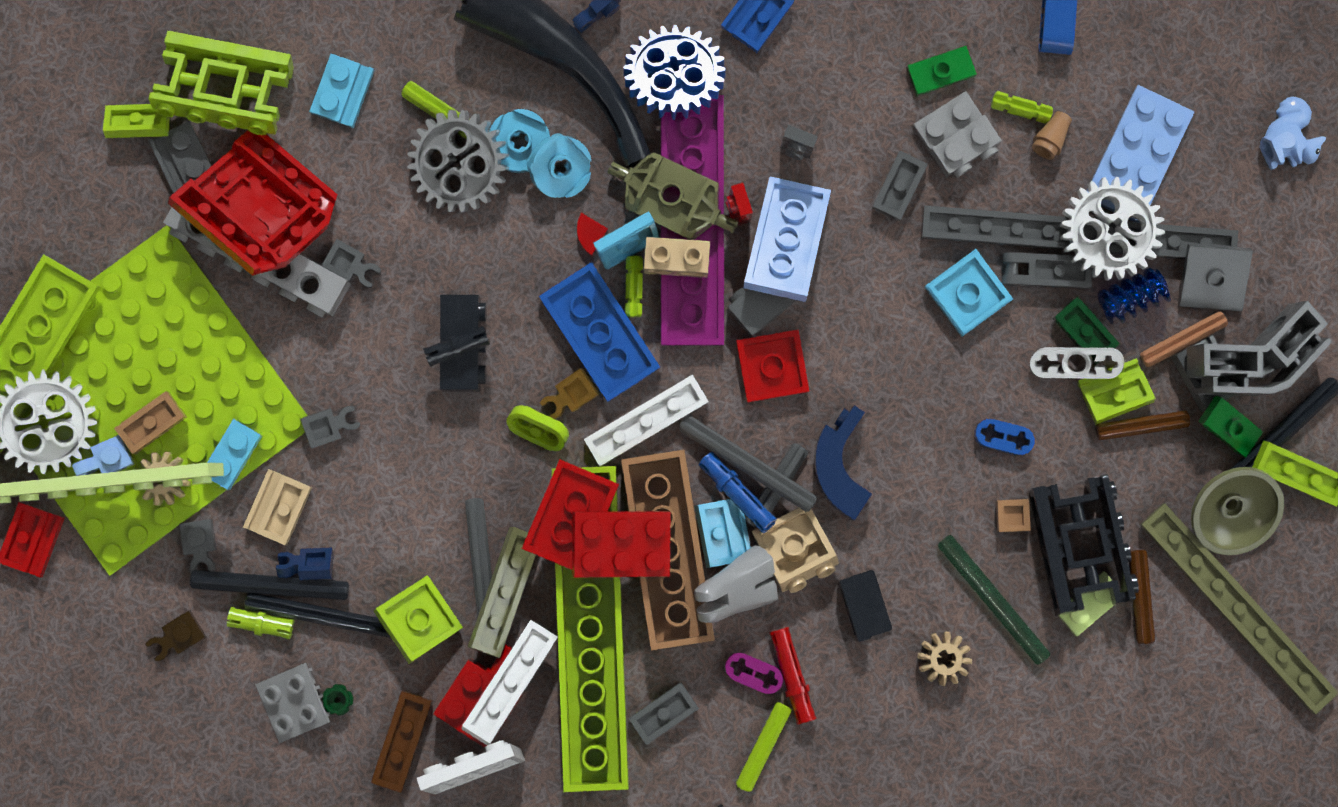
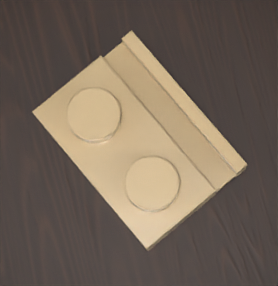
M268 469L243 528L283 545H288L312 487Z

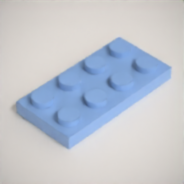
M1137 85L1091 181L1099 188L1100 180L1103 177H1106L1109 185H1111L1115 177H1119L1120 186H1123L1130 179L1132 180V190L1135 191L1142 185L1144 188L1141 196L1144 198L1152 194L1154 198L1194 111ZM1102 200L1101 207L1115 212V206L1110 200ZM1128 218L1129 220H1131V221H1133V222H1139V221H1138L1137 219H1135V218Z
M769 177L743 288L806 302L831 190Z

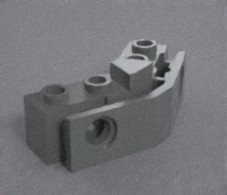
M1309 301L1288 304L1251 345L1199 344L1188 346L1187 378L1202 379V387L1196 388V395L1261 396L1275 394L1291 387L1332 343L1329 337L1321 338L1318 335L1328 323ZM1283 368L1271 382L1260 387H1249V380L1263 378V375L1275 369ZM1229 376V380H1232V382H1218V377Z

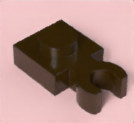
M188 610L161 627L166 636L153 637L145 645L151 647L155 643L160 644L162 652L154 660L161 661L168 657L171 648H174L177 654H181L207 636L191 610Z

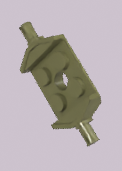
M654 152L646 156L634 168L630 167V169H627L614 161L611 163L610 166L612 168L609 167L607 173L626 183L625 208L628 212H634L641 216L649 211L656 224L686 237L687 240H695L712 225H717L731 233L735 231L734 227H737L738 221L721 214V210H719V183ZM669 187H676L680 190L679 199L673 203L666 202L663 199V193Z

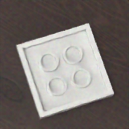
M504 740L487 745L485 747L486 752L480 755L469 752L454 758L456 764L447 766L440 763L423 770L425 775L418 777L417 781L421 791L438 794L524 762L525 758L520 748L510 743L508 744V742L504 743Z

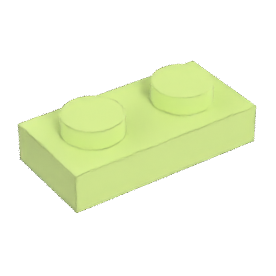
M1105 571L1098 575L1100 583L1113 581ZM1109 589L1082 594L1084 610L1059 615L1060 619L1075 636H1079L1114 606Z

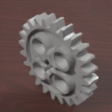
M455 110L448 111V119L443 113H437V123L432 119H427L425 122L428 130L423 128L416 130L422 138L410 141L417 147L416 151L407 153L408 156L415 158V163L407 166L408 169H413L417 172L411 178V181H420L422 183L418 187L417 192H429L426 196V202H431L437 198L436 208L438 209L443 208L447 203L448 212H455L458 205L461 212H467L469 204L474 210L479 209V199L484 203H490L491 199L488 192L499 194L500 191L495 184L506 182L499 175L500 171L509 170L508 166L501 164L502 159L509 157L507 153H500V148L506 144V141L496 142L495 140L500 131H488L491 125L490 120H485L479 124L480 114H473L469 120L467 110H462L459 118ZM460 130L467 136L466 145L462 148L455 141L456 134ZM478 143L480 145L477 151L460 161V167H453L440 179L437 178V174L457 161L455 156L465 155L475 144ZM436 149L441 152L443 157L442 163L439 166L433 164L431 160V155ZM477 156L482 157L486 164L485 170L482 173L477 172L474 168V160ZM453 175L458 176L461 180V187L458 192L453 191L450 187V179Z

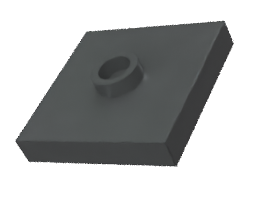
M1188 243L1178 299L1179 306L1243 311L1253 254L1252 249Z

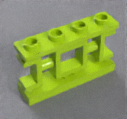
M167 30L164 41L166 50L163 51L162 57L165 64L175 66L170 86L154 83L153 92H150L148 98L153 111L164 117H173L174 115L185 117L194 123H204L205 121L216 123L225 129H235L236 127L247 129L256 135L276 134V123L280 117L278 107L267 105L272 85L288 88V79L291 80L294 69L291 54ZM187 60L202 62L199 75L186 72ZM249 72L264 74L261 87L247 84ZM211 73L237 78L232 98L205 93ZM182 85L195 87L193 100L178 97ZM243 96L257 99L255 112L240 109Z

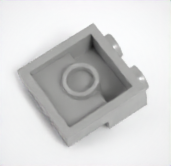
M967 91L913 124V128L946 178L953 173L956 178L960 177L973 168L970 163L979 157L982 161L990 158L999 151L996 146L1002 141L986 115L982 116Z

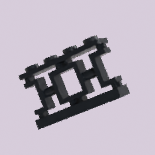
M1108 474L1085 480L1087 495L1060 500L1057 484L1048 487H1035L1029 491L1055 616L1084 610L1082 594L1109 589L1112 604L1115 605L1135 600V593L1139 592L1137 578L1135 574H1130L1128 562L1132 560L1128 543H1123L1121 531H1124L1123 516L1121 512H1116L1114 500H1117V489L1114 481H1109ZM1097 488L1099 489L1107 530L1103 517L1086 521L1082 504L1095 502L1099 499ZM1048 497H1050L1052 509L1070 506L1073 523L1057 527L1059 539L1056 536ZM1095 527L1102 557L1074 562L1068 532ZM1111 550L1121 593L1118 580L1100 583L1096 566L1113 561ZM1062 559H1064L1066 571L1084 569L1087 586L1070 590L1073 602L1070 599Z

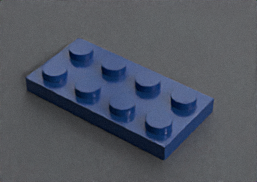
M592 262L539 296L607 402L613 400L661 368Z

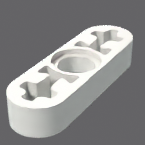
M1044 347L1034 353L1030 360V367L1032 372L1041 378L1111 379L1121 373L1124 367V357L1120 351L1114 348ZM1059 354H1064L1062 360L1063 371L1058 370L1060 364L1050 365L1047 371L1043 370V365L1037 364V361L1041 360L1043 355H1047L1049 361H1058L1060 359ZM1075 354L1083 356L1086 360L1085 369L1082 371L1072 370L1068 364L1070 356ZM1091 355H1096L1095 361H1104L1107 355L1112 356V361L1118 362V365H1115L1112 371H1107L1105 365H1096V372H1091Z

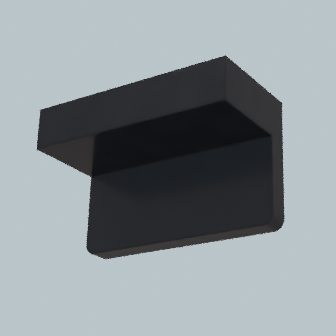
M873 570L837 580L857 642L871 639L872 636L892 630L876 574Z

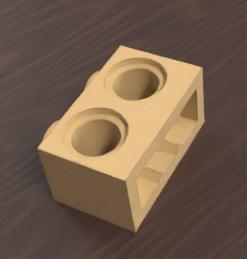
M646 237L644 274L707 278L710 241Z

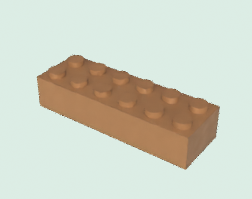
M685 450L622 459L621 463L629 511L671 512L670 577H640L651 651L714 641L712 623L700 622L696 611L698 606L706 603L699 602L694 597V590L705 582Z

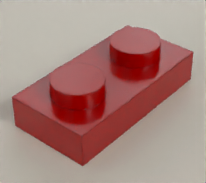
M744 183L731 186L729 196H726L727 201L725 205L729 217L732 219L736 218L739 226L751 221L753 211Z

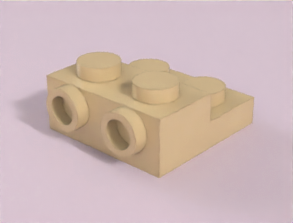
M797 508L777 518L773 527L765 533H761L758 528L752 531L758 546L765 549L773 558L774 577L782 592L787 590L790 593L798 592L806 587V580L816 575L820 579L828 577L834 573V566L839 564L837 555L812 509L809 512H805L801 508Z

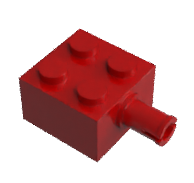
M507 644L504 645L501 657L496 658L491 668L484 667L472 658L468 659L433 715L484 748L487 746L486 744L461 728L512 650V647Z

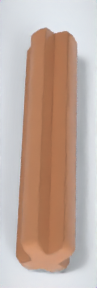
M1218 311L1141 352V360L1146 367H1151L1223 329L1228 325V321L1225 315Z

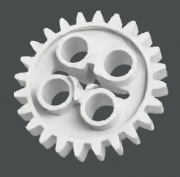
M1103 177L1100 180L1099 188L1091 181L1087 184L1089 193L1085 189L1080 188L1077 191L1080 200L1071 197L1068 203L1073 209H1065L1062 212L1064 216L1069 218V220L1060 223V227L1068 229V232L1063 234L1060 240L1070 241V245L1064 251H1074L1076 253L1071 260L1072 263L1080 259L1083 261L1082 272L1092 267V277L1094 278L1101 271H1104L1105 280L1111 279L1113 272H1115L1118 280H1121L1125 276V270L1129 275L1134 276L1137 274L1135 265L1145 269L1148 265L1144 258L1150 260L1156 258V254L1151 248L1159 249L1162 247V243L1155 239V237L1165 234L1164 230L1156 228V225L1164 221L1163 217H1155L1154 215L1160 208V205L1150 206L1149 202L1153 195L1150 194L1143 198L1141 193L1144 186L1141 185L1134 191L1131 189L1132 180L1130 179L1123 186H1120L1119 177H1115L1111 185H1109L1106 177ZM1102 200H1110L1114 204V214H1107L1102 210ZM1089 212H1093L1098 219L1090 217ZM1128 218H1135L1140 222V232H1133L1128 228ZM1112 222L1117 225L1115 227L1116 232L1113 235L1108 233L1110 228L1108 225ZM1085 225H1091L1096 229L1097 237L1095 240L1087 239L1084 236L1083 227ZM1126 238L1135 241V246L1130 245ZM1111 243L1119 244L1122 247V258H1115L1110 254L1109 246Z
M42 369L40 378L35 379L33 373L28 371V381L24 382L19 376H16L17 386L15 388L8 384L4 385L8 395L0 394V403H2L0 406V437L2 439L0 441V449L6 447L8 449L4 455L5 460L15 456L17 457L15 467L18 468L23 462L28 463V472L31 473L35 465H40L41 473L45 474L47 465H52L54 471L59 472V463L62 461L66 466L71 467L69 457L72 455L82 459L78 449L80 447L90 449V445L84 439L85 437H95V432L88 429V426L97 424V420L88 417L89 414L96 411L95 407L84 405L90 400V395H78L82 390L81 384L71 388L72 378L70 376L61 382L59 381L58 371H55L50 379L47 378L45 369ZM55 394L64 398V405L60 409L51 410L46 406V400L49 396ZM19 403H27L33 410L29 417L19 418L13 412L14 407ZM64 413H72L70 418L49 421L48 428L42 429L39 424L27 427L21 431L14 429L17 425L38 422V416L45 414L46 419H51ZM61 425H67L73 430L72 436L67 440H59L54 436L55 430ZM32 433L38 435L41 438L38 447L29 449L22 444V440L26 435Z

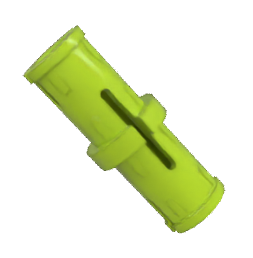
M235 607L230 608L227 618L230 620L227 621V627L253 631L257 636L269 634L290 639L292 636L294 619L267 615L265 612L260 611L257 613L237 609Z

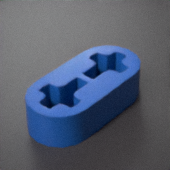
M995 419L981 421L974 430V437L979 445L1013 455L1029 453L1035 444L1034 435L1029 429ZM990 424L993 426L994 432L1002 434V438H991L987 442L985 441V435L981 434V429H986ZM1021 432L1023 433V439L1028 440V444L1021 446L1020 450L1016 449V443L1006 440L1007 435L1016 437Z

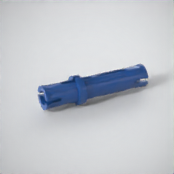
M710 452L698 466L716 483V489L719 492H724L755 524L761 533H765L772 528L777 518L738 479V474L734 470L730 471L715 453Z

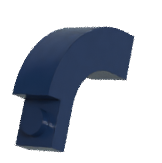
M855 405L850 411L844 408L834 423L839 427L837 431L828 425L824 426L814 451V471L820 490L836 510L852 521L857 518L872 495L871 492L849 477L842 461L845 442L865 413Z

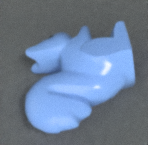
M1288 97L1279 103L1280 107L1276 110L1278 119L1269 125L1265 136L1260 141L1259 148L1270 170L1275 169L1278 164H1284L1286 157L1292 167L1301 164L1302 161L1306 164H1313L1318 159L1321 145L1326 140L1324 136L1306 140L1301 129L1309 124L1312 111L1303 99Z

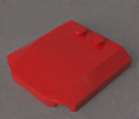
M247 130L234 141L232 149L196 180H188L169 197L168 204L253 276L286 267L327 230L338 194L267 134L256 135Z

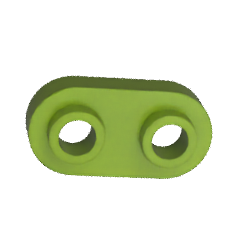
M524 405L515 406L507 417V426L514 434L547 450H561L569 438V432L563 423L531 407Z

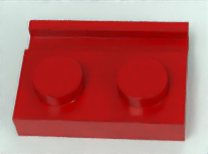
M18 502L0 551V564L30 573L39 578L43 577L65 517L52 514L23 502Z

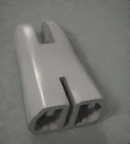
M754 545L719 573L700 584L694 590L695 600L706 603L698 606L696 609L698 620L704 623H714L734 614L756 609L778 600L777 584L775 580L769 579L775 573L772 556L762 547Z

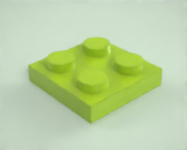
M428 575L373 611L408 664L463 628Z

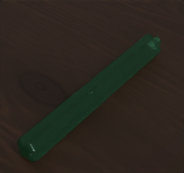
M953 535L943 538L937 545L940 551L1032 661L1039 665L1047 660L1050 656V651Z

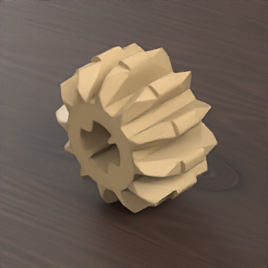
M154 452L151 454L152 463L144 459L140 462L145 469L179 466L182 465L183 459L177 457L172 460V453L164 452L161 459L160 455ZM182 480L183 486H190V481ZM157 482L153 483L154 489H148L144 492L142 498L150 500L153 497L154 505L158 506L163 503V500L168 505H172L175 501L174 495L183 498L185 493L180 489V486L163 487V484H158Z
M944 631L942 642L939 636L933 633L931 634L933 646L926 641L921 643L922 647L929 651L928 654H917L918 659L928 661V663L919 666V670L925 672L932 669L927 676V680L930 682L935 680L939 674V685L945 686L947 675L953 684H957L956 672L963 676L968 674L967 670L961 667L962 663L972 664V659L962 657V654L970 651V647L965 645L957 648L962 642V637L958 635L950 643L951 635L948 631ZM942 650L947 654H952V660H948L951 663L947 667L937 662V657L941 658L938 654Z

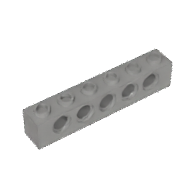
M170 209L163 222L171 228L170 235L185 243L189 237L199 243L196 249L212 258L215 253L220 254L226 258L224 261L225 265L241 272L243 267L203 233L196 234L195 227L175 209ZM300 254L289 263L291 273L285 279H278L277 269L251 277V279L267 288L270 283L280 287L281 290L278 294L294 303L297 298L309 303L306 309L322 318L325 313L334 316L351 286L348 280ZM309 279H317L319 283L317 291L313 294H306L304 292V285Z

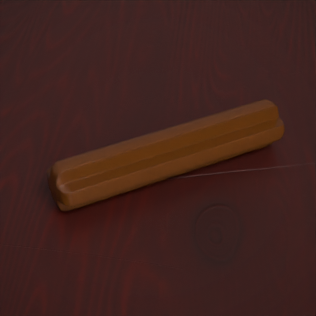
M1178 411L1099 423L1096 425V434L1098 440H1107L1181 429L1190 426V416L1188 411Z
M1132 550V560L1129 562L1130 574H1135L1139 592L1135 593L1136 599L1133 600L1136 640L1139 644H1150L1155 642L1148 556L1146 550Z

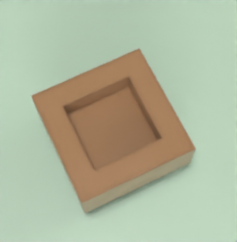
M1029 499L996 501L997 532L1031 531Z

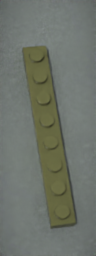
M1165 503L1161 504L1139 524L1312 714L1316 715L1338 694V691Z

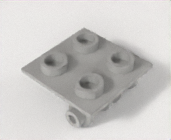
M307 663L255 684L279 743L330 722L328 716L331 714L330 712L327 713L323 707L324 702L320 700L323 694L318 695L317 689L320 687L319 685L315 687L314 684L316 682L311 672L313 670L308 668Z

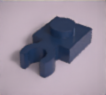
M593 0L586 10L573 18V25L582 34L596 20L603 16L607 19L615 14L620 8L618 3L621 0Z
M332 547L300 549V555H293L289 552L278 553L279 565H276V572L279 578H288L298 574L299 580L331 579L334 559Z

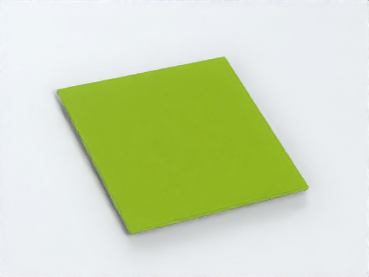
M166 225L91 280V282L101 288L47 378L51 379L55 371H58L59 381L63 382L65 378L70 376L72 378L71 388L78 384L82 385L79 396L90 395V400L84 405L95 407L96 411L89 414L88 417L97 420V424L88 426V429L95 432V437H85L84 439L90 447L117 436L118 433L114 429L165 391L172 395L187 418L136 455L132 454L129 450L134 465L121 471L145 469L140 462L144 459L152 463L151 454L154 452L158 453L161 459L164 452L172 453V460L181 457L183 459L182 465L207 463L232 420L239 421L261 434L262 438L233 484L234 486L302 436L305 432L300 418L308 415L181 241L169 234L171 228ZM57 394L49 396L46 400V406L51 410H58L64 405V398ZM29 406L23 418L31 415L33 410L31 406ZM64 413L51 419H46L45 414L38 416V422L18 425L15 430L21 431L37 424L41 425L42 429L48 428L49 421L70 418L72 413ZM61 425L55 430L54 436L59 440H67L72 436L73 430L67 425ZM33 433L26 435L22 440V444L29 449L38 447L41 442V438ZM80 447L78 450L82 459H78L73 455L69 457L71 467L66 466L62 461L59 463V472H55L52 465H47L45 474L41 473L40 465H35L33 471L40 480L76 476L72 464L91 458L94 455L91 448L84 449ZM99 469L91 474H100L101 471ZM187 479L191 482L190 486H180L185 496L179 498L174 495V504L168 505L163 500L160 506L154 505L153 497L150 500H144L142 496L146 490H134L133 485L124 486L125 492L105 493V488H97L96 495L76 496V491H67V498H56L54 500L103 568L111 576L178 527L179 524H182L215 500L227 489L213 481L209 484L192 485V479Z

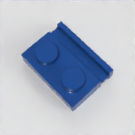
M739 0L722 22L721 28L758 53L792 7L794 0Z

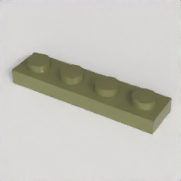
M509 527L467 646L468 648L494 658L501 657L536 556L522 549L528 532L516 527Z

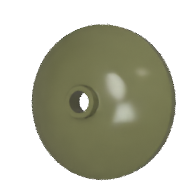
M1238 467L1224 471L1212 478L1198 493L1191 512L1193 532L1198 540L1212 552L1222 555H1238L1249 552L1267 541L1279 526L1284 512L1282 490L1268 473L1257 468Z

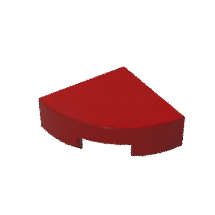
M581 212L577 222L578 239L583 249L593 256L596 251L593 243L603 238L608 232V228Z

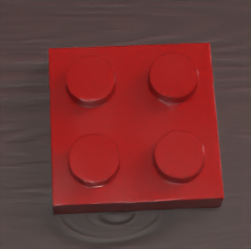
M799 329L736 340L747 403L810 392Z

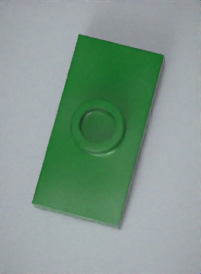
M967 46L907 65L906 67L916 96L950 86L977 75Z
M1219 396L1214 397L1198 421L1234 452L1245 458L1263 433L1261 429Z

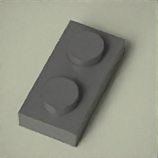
M788 125L780 148L785 149V154L793 159L802 160L803 157L810 159L818 136Z
M899 151L872 209L900 222L928 164Z
M680 682L628 719L645 744L648 745L693 714L699 707L682 682Z

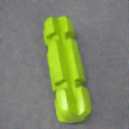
M1000 91L995 92L991 102L993 109L999 111L1006 109L1008 110L1007 113L1027 119L1034 117L1036 121L1045 124L1051 120L1053 114L1052 106L1042 103L1039 106L1035 101L1014 95L1008 97L1007 93Z
M627 256L626 270H628V273H626L625 299L628 300V303H625V314L627 317L636 318L642 316V303H640V300H642L643 274L640 272L643 270V258L641 256Z

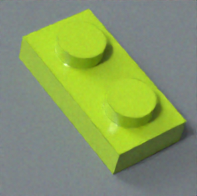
M151 104L105 105L103 133L105 138L168 136L170 117L157 114L153 111Z

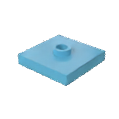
M648 211L593 244L604 268L608 270L626 260L627 256H633L645 249L646 237H660L655 221Z
M977 249L925 285V289L961 337L1013 300Z

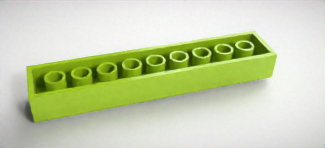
M616 466L580 467L617 483ZM617 491L608 511H618ZM555 563L564 792L628 790L629 773L621 577L574 578L572 577L571 569Z

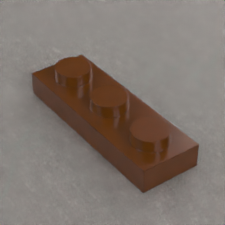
M404 690L401 691L371 783L400 793L403 792L433 700Z

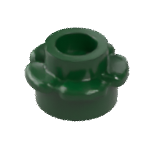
M335 684L332 688H327L324 691L322 697L323 707L327 713H335L338 716L344 715L350 710L349 706L353 704V694L351 691H347L346 686ZM336 697L341 699L340 703L335 702Z

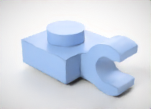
M117 435L90 447L94 456L74 463L72 467L76 476L89 475L99 469L101 473L118 472L134 465V461L126 444Z

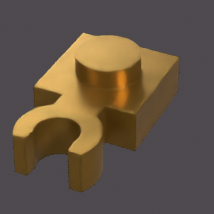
M580 368L555 385L560 394L546 396L541 400L540 404L544 406L549 402H554L557 409L549 417L556 419L563 415L566 406L569 407L571 412H575L600 395L584 369Z

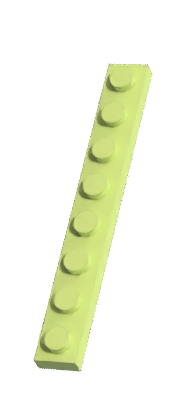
M199 463L0 484V504L11 503V497L19 496L20 502L39 500V494L46 493L48 499L67 498V491H76V496L96 495L97 488H105V493L125 492L124 486L133 485L134 490L154 489L153 483L163 482V487L183 486L182 480L192 479V485L212 483V477L224 476L223 463Z

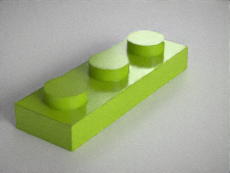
M1263 441L1252 468L1260 469L1268 473L1274 480L1330 505L1338 506V472L1275 444Z

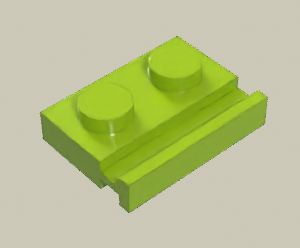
M1137 358L1125 362L1121 373L1115 378H1083L1078 380V387L1081 389L1095 425L1155 402L1156 398L1144 372L1140 369Z

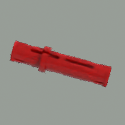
M789 627L769 632L787 691L784 692L786 698L789 697L797 725L817 719L808 693L810 687L809 684L806 685Z

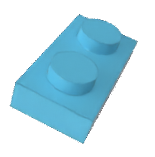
M233 419L207 462L223 463L224 476L212 477V481L230 490L262 438V435Z

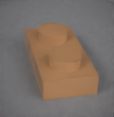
M165 391L114 429L131 453L136 455L187 418V416L172 395Z

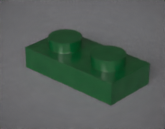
M1076 297L1052 318L1078 348L1115 349L1120 344L1079 297ZM1091 355L1093 365L1098 364L1100 361H1095L1096 355Z

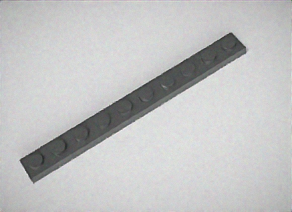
M924 205L921 238L1064 250L1070 245V241L1060 240V237L1068 232V229L1060 227V223L1069 220V218L1064 216ZM1112 222L1108 225L1110 227L1108 233L1111 235L1116 232L1115 227L1117 226ZM1127 222L1128 228L1131 231L1140 232L1141 224L1139 222ZM1158 224L1156 228L1165 231V234L1155 237L1156 240L1162 243V247L1159 249L1151 248V250L1156 254V257L1185 259L1188 243L1237 247L1238 230ZM1091 225L1083 227L1084 236L1087 239L1095 240L1097 237L1096 229ZM1126 238L1130 245L1135 246V241ZM1110 244L1109 251L1111 254H1123V249L1119 244Z

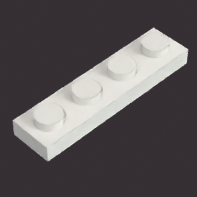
M691 375L588 436L584 441L601 467L704 406L709 401L694 376Z
M530 620L461 729L484 744L490 745L558 636Z

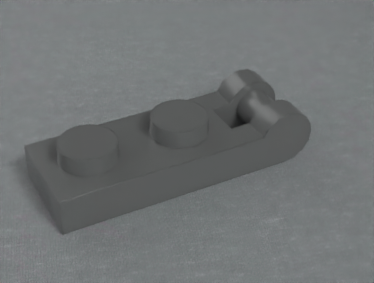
M1003 253V263L1006 264L1005 275H1002V284L1004 286L1090 289L1092 287V267L1082 272L1083 261L1081 259L1075 263L1071 262L1075 255ZM1018 264H1027V275H1018Z

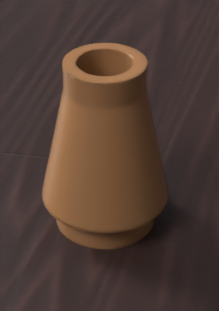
M1055 112L1051 120L1033 137V151L1042 158L1049 160L1059 155L1068 128L1072 122L1071 117L1064 112Z

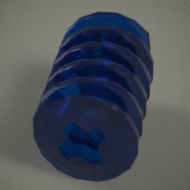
M1152 268L1145 269L1143 275L1140 273L1132 276V281L1128 278L1123 279L1121 287L1117 284H1112L1109 287V292L1106 289H1101L1098 292L1101 308L1112 325L1113 318L1115 317L1122 324L1125 323L1124 313L1126 312L1132 318H1136V307L1138 306L1144 313H1147V302L1149 301L1156 308L1160 307V296L1166 302H1171L1166 280L1158 269L1153 270Z

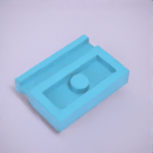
M330 54L309 112L354 128L373 77L374 68Z
M731 499L694 506L706 568L730 564L738 556L751 548L745 515Z

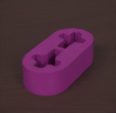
M741 652L733 653L726 660V673L736 682L765 694H773L782 686V674L773 665ZM740 658H744V665L753 669L752 674L740 672L739 676L734 675V668L730 666L731 662H738ZM769 670L773 671V677L777 680V684H770L768 689L762 687L764 682L755 677L757 671L766 675Z

